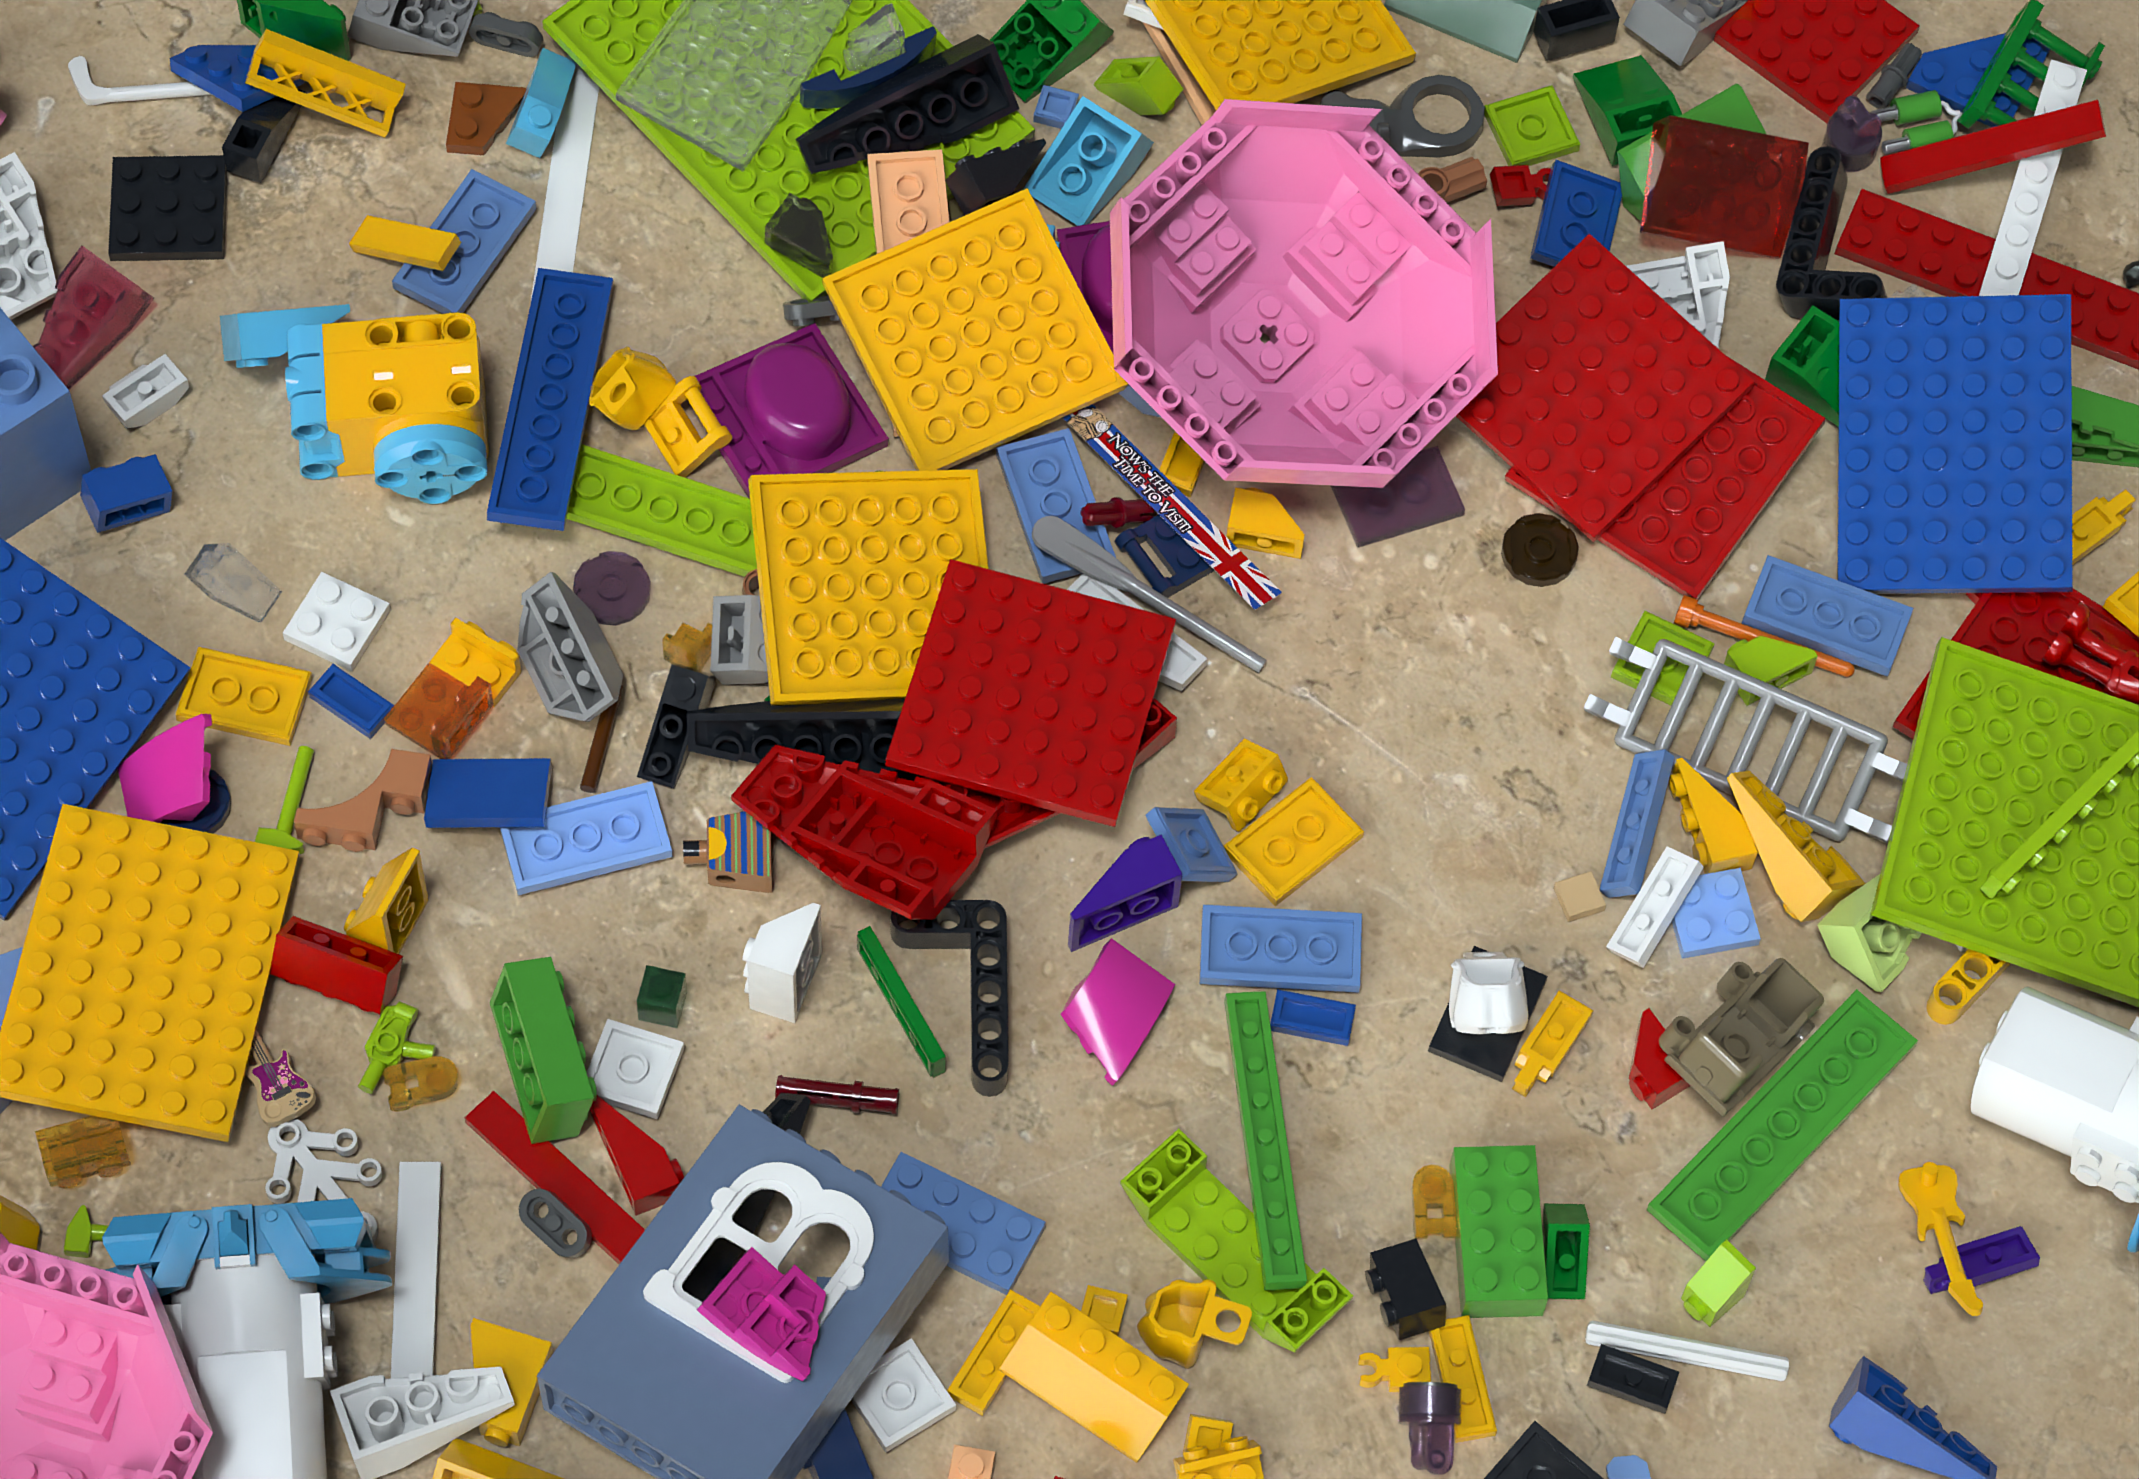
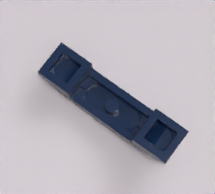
M934 26L900 40L899 56L841 81L833 69L801 83V105L804 108L815 109L843 107L881 83L929 59L934 53L937 32Z

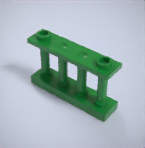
M2029 0L2013 19L1959 115L1957 122L1969 129L1979 118L1983 121L1988 119L1997 126L2017 121L1995 106L1996 102L1992 98L1996 92L1998 94L2004 92L2035 113L2039 98L2011 80L2012 75L2007 73L2011 65L2013 67L2019 65L2041 81H2045L2049 67L2026 53L2027 48L2022 46L2026 38L2028 40L2031 38L2035 39L2074 66L2086 69L2087 72L2083 85L2087 79L2091 80L2101 67L2102 61L2098 58L2105 45L2098 42L2086 55L2042 27V21L2037 18L2044 5L2037 0Z

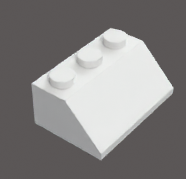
M811 903L760 926L756 939L752 937L748 939L742 959L746 961L743 976L747 977L744 992L749 994L750 1009L792 1023L796 1022L822 955L821 905Z

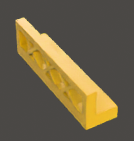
M268 29L264 31L254 49L245 84L384 138L389 132L394 109L402 98L406 86L403 82ZM260 63L273 68L279 78L270 80L257 75ZM302 79L309 82L314 92L306 94L298 91L293 81ZM334 92L343 95L349 105L345 107L334 105L328 95ZM371 106L383 111L382 122L380 123L368 118L363 108Z

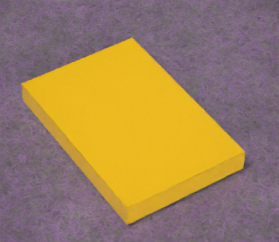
M198 647L175 714L176 720L184 722L200 714H211L212 726L207 728L290 746L311 685L312 672Z
M1311 777L1226 843L1224 848L1230 860L1274 906H1277L1363 838L1364 831Z

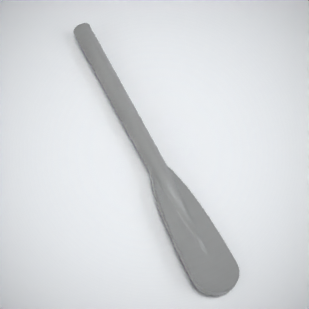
M1045 516L1034 524L1032 539L1041 550L1102 583L1130 592L1166 616L1175 618L1176 622L1257 673H1260L1264 667L1266 659L1138 580L1112 554L1067 522L1055 516Z

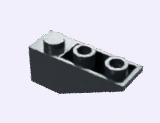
M298 89V91H301V92L307 94L306 91H303V90ZM276 96L242 112L222 146L226 170L261 183L302 105Z
M1044 138L1030 143L1027 139H1023L1006 150L996 147L986 152L982 157L976 158L974 155H969L959 160L954 165L956 170L945 181L963 214L967 215L1008 197L1046 145Z
M671 664L637 777L675 789L690 753L688 751L687 711L708 708L717 679L714 675L681 664Z

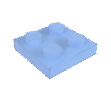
M1741 868L1699 875L1672 919L1682 959L1757 946L1761 939Z

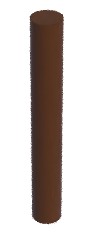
M623 685L620 688L618 701L600 713L580 784V789L584 792H595L623 692Z

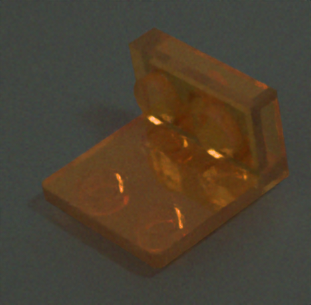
M429 663L384 718L385 724L439 759H451L493 706L491 684L477 676L472 684L468 686Z

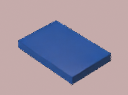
M1555 160L1551 166L1530 258L1555 267L1588 234H1591L1610 251L1622 198L1621 183Z
M551 758L433 759L424 815L426 828L544 827L552 773Z

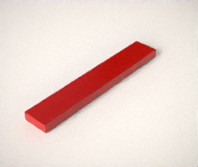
M2099 100L1880 157L1887 194L2106 137Z
M492 1091L464 1117L465 1123L536 1189L551 1191L563 1200L589 1225L592 1240L615 1262L620 1264L645 1229L549 1141L531 1144L524 1118L495 1091Z

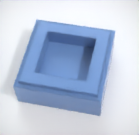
M1043 85L1034 112L1033 122L1062 129L1078 104L1079 94Z

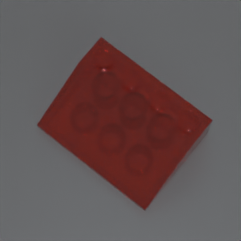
M1672 115L1653 123L1640 233L1702 245L1723 241L1725 249L1775 259L1781 258L1805 179L1809 143Z

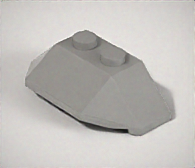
M548 573L522 593L521 605L524 607L519 624L517 650L549 714L590 722L618 701L623 673L593 612L556 573Z

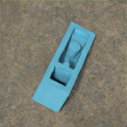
M542 48L507 138V145L538 158L542 156L551 140L576 68L577 63Z

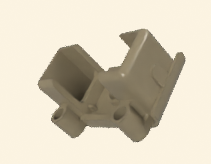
M1783 958L1776 959L1762 973L1755 972L1754 974L1746 963L1735 962L1717 983V990L1726 1001L1696 1030L1689 1018L1678 1016L1659 1037L1660 1047L1668 1054L1664 1061L1722 1116H1725L1815 1027L1810 1018L1822 1006L1824 997Z

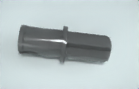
M1912 43L1905 44L1893 62L1881 69L1882 75L1866 95L1872 106L1877 109L1887 108L1896 92L1907 85V76L1922 55L1920 48L1915 47Z

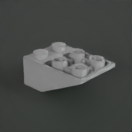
M359 0L347 35L351 39L381 50L458 57L478 0Z
M1635 0L1623 25L1681 66L1698 56L1714 40L1715 33L1748 0Z
M758 595L713 596L710 672L723 685L768 683L760 596Z

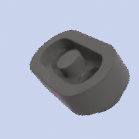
M492 12L475 15L469 28V35L477 43L525 57L536 56L543 43V36L534 24L526 21L517 22L501 18Z
M828 295L813 299V302H808L807 299H796L783 303L785 320H792L793 326L811 325L816 323V317L830 316L831 321H841Z
M534 1189L523 1196L519 1204L521 1221L552 1251L563 1257L575 1258L588 1250L592 1240L589 1225L555 1193L544 1189ZM546 1203L549 1211L544 1218H541L538 1210L542 1204ZM575 1230L577 1240L574 1244L570 1245L567 1241V1235L570 1231Z

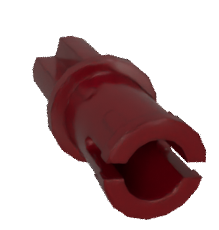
M1120 497L1111 498L1109 502L1087 503L1080 511L1083 523L1087 526L1111 524L1115 528L1123 527L1125 523H1145L1152 519L1153 516L1143 515V513H1154V509L1143 498L1123 500Z

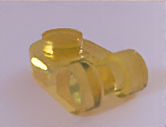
M442 1056L392 1065L383 1071L384 1082L390 1086L391 1094L388 1096L389 1107L391 1111L395 1112L408 1110L414 1105L450 1097L458 1086V1072L455 1064ZM417 1078L419 1087L407 1089L405 1082Z
M1424 1166L1415 1174L1411 1189L1414 1238L1427 1239L1430 1234H1442L1443 1238H1456V1211L1452 1176L1441 1166ZM1441 1208L1442 1218H1427V1209Z

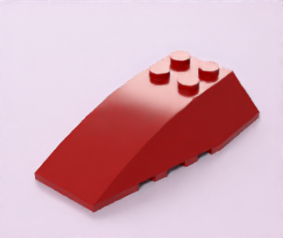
M774 745L731 795V800L842 888L911 920L935 919L977 868L997 817V809L930 779L917 776L914 781L898 778V772L881 769L880 773L859 769V763L846 760L841 765L825 761L824 755Z

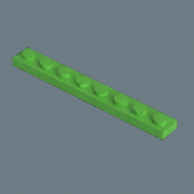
M1266 991L1226 993L1224 1004L1264 1290L1302 1288L1307 1283Z

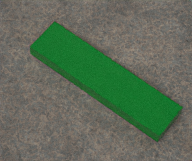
M871 926L858 931L857 950L930 1077L935 1078L945 1073L946 1056Z

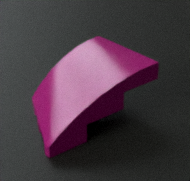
M200 714L166 730L141 746L119 766L118 773L128 817L161 823L163 819L192 821L210 802L209 771L211 767V753L204 752V731L208 726H212L211 714Z
M1111 938L1103 946L1090 973L1073 989L1061 1012V1016L1070 1029L1078 1035L1080 1043L1088 1054L1094 1052L1107 1071L1104 1078L1113 1086L1119 1080L1150 1032L1175 984Z
M751 1247L696 1310L719 1330L755 1356L782 1372L803 1381L810 1374L811 1367H809L813 1344L818 1336V1319L823 1311L826 1292L795 1264L783 1275Z

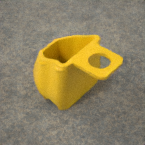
M625 347L615 351L598 370L591 386L589 405L595 406L617 425L626 429L637 430L673 391L676 379L667 371V368L657 357Z
M1206 1279L1201 1283L1175 1280L1146 1298V1314L1139 1320L1137 1330L1145 1344L1158 1358L1172 1361L1185 1369H1189L1195 1365L1205 1336L1233 1345L1241 1344L1244 1341L1252 1317V1311L1248 1306L1217 1297L1216 1283L1213 1280ZM1225 1310L1235 1312L1240 1318L1239 1328L1233 1332L1221 1331L1216 1325V1317L1220 1312Z

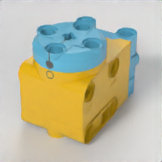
M457 312L315 325L299 324L287 331L289 367H285L288 401H290L291 435L299 440L300 474L303 477L321 480L328 477L375 474V482L381 487L390 488L394 492L407 497L418 498L423 503L439 504L448 501L453 495L464 492L477 481L487 476L489 442L485 381L480 354V339L477 336L475 321L471 316Z

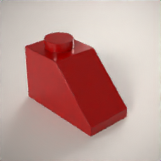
M1648 1008L1642 1012L1637 1028L1629 1072V1085L1633 1094L1640 1101L1645 1100L1652 1110L1687 1089L1690 1085L1664 1061L1668 1054L1660 1047L1659 1037L1665 1031V1028L1651 1009Z

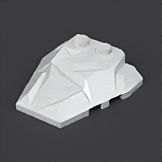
M15 152L0 159V308L10 320L59 295L50 252L44 234L42 216L40 215L36 198L35 185Z
M1723 241L1686 247L1685 256L1626 266L1719 349L1730 280Z

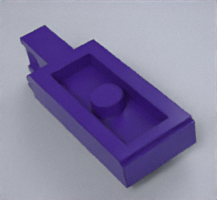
M2021 1226L1957 1246L1966 1278L1972 1280L1974 1287L2037 1267L2040 1262V1256ZM1943 1257L1939 1258L1937 1264L1925 1267L1923 1282L1930 1294L1948 1290L1949 1283L1951 1282Z

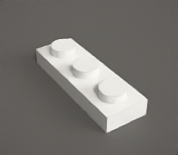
M1667 846L1606 947L1612 953L1644 968L1703 870V865L1698 860Z

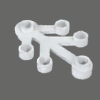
M293 1119L277 1127H271L268 1132L269 1146L277 1156L273 1177L267 1181L265 1189L268 1199L275 1204L285 1203L291 1197L292 1191L288 1180L293 1158L303 1169L298 1202L315 1201L317 1188L327 1200L348 1199L333 1179L360 1181L365 1186H374L382 1179L381 1166L375 1159L367 1158L359 1164L318 1160L309 1150H335L341 1156H350L358 1149L357 1136L351 1129L343 1128L335 1134L311 1132L307 1130L303 1122ZM291 1131L296 1134L290 1141L281 1139L282 1134ZM343 1138L353 1140L352 1144L348 1147H341L338 1145V1142ZM372 1167L377 1170L376 1174L372 1177L362 1175L366 1168ZM276 1185L286 1187L284 1193L280 1195H275L271 1191ZM361 1211L370 1227L375 1242L378 1236L376 1220L371 1214Z

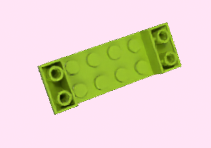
M1178 1128L1121 1180V1186L1147 1227L1202 1280H1213L1216 1283V1293L1221 1298L1248 1306L1251 1309L1252 1317L1249 1325L1262 1338L1296 1352L1351 1301L1353 1295L1325 1268L1316 1274L1306 1263L1307 1283L1302 1288L1264 1290L1254 1214L1206 1168L1207 1155Z

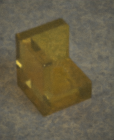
M682 623L674 636L666 633L662 639L664 660L672 664H681L701 671L711 656L712 624L708 623L701 632Z

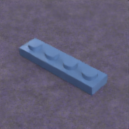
M1666 749L1638 753L1634 756L1600 885V892L1608 898L1636 895L1641 890L1675 758Z

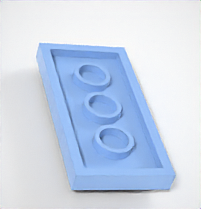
M652 781L547 807L544 827H499L518 895L673 857Z

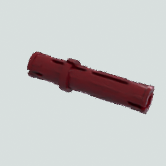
M783 1075L778 1076L776 1083L775 1099L783 1092L806 1095L811 1101L810 1104L851 1108L853 1113H860L862 1109L897 1114L898 1088L889 1089L864 1086L863 1081L845 1084L783 1077Z

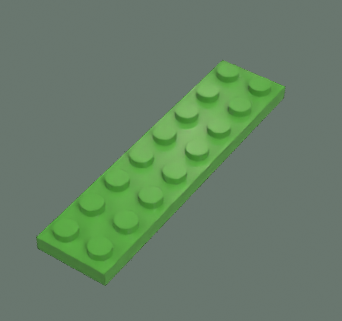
M1856 989L1648 1204L1647 1211L1701 1258L1707 1261L1726 1239L1730 1241L1897 1067L1916 1047L1918 1040Z

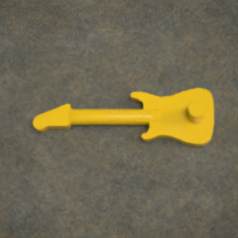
M1926 1162L1922 1167L1904 1170L1900 1173L1898 1187L1917 1215V1235L1919 1240L1925 1241L1927 1230H1935L1951 1281L1948 1286V1292L1968 1314L1979 1316L1982 1313L1983 1302L1977 1298L1972 1280L1966 1278L1949 1221L1957 1222L1960 1226H1963L1965 1223V1215L1957 1206L1955 1199L1958 1186L1955 1170L1946 1165H1936L1933 1162Z

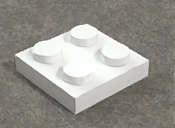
M321 572L283 631V637L285 641L352 672L391 611L390 604Z
M607 1019L587 1070V1076L594 1079L597 1095L609 1105L658 1119L684 1051V1042Z
M912 1338L884 1354L851 1399L885 1453L956 1410L955 1402Z

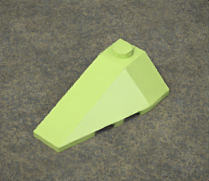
M1879 874L1841 900L1817 926L1830 956L1874 991L1883 992L1905 968L1909 960L1905 953L1912 939H1919L1922 933L1870 915L1880 878Z

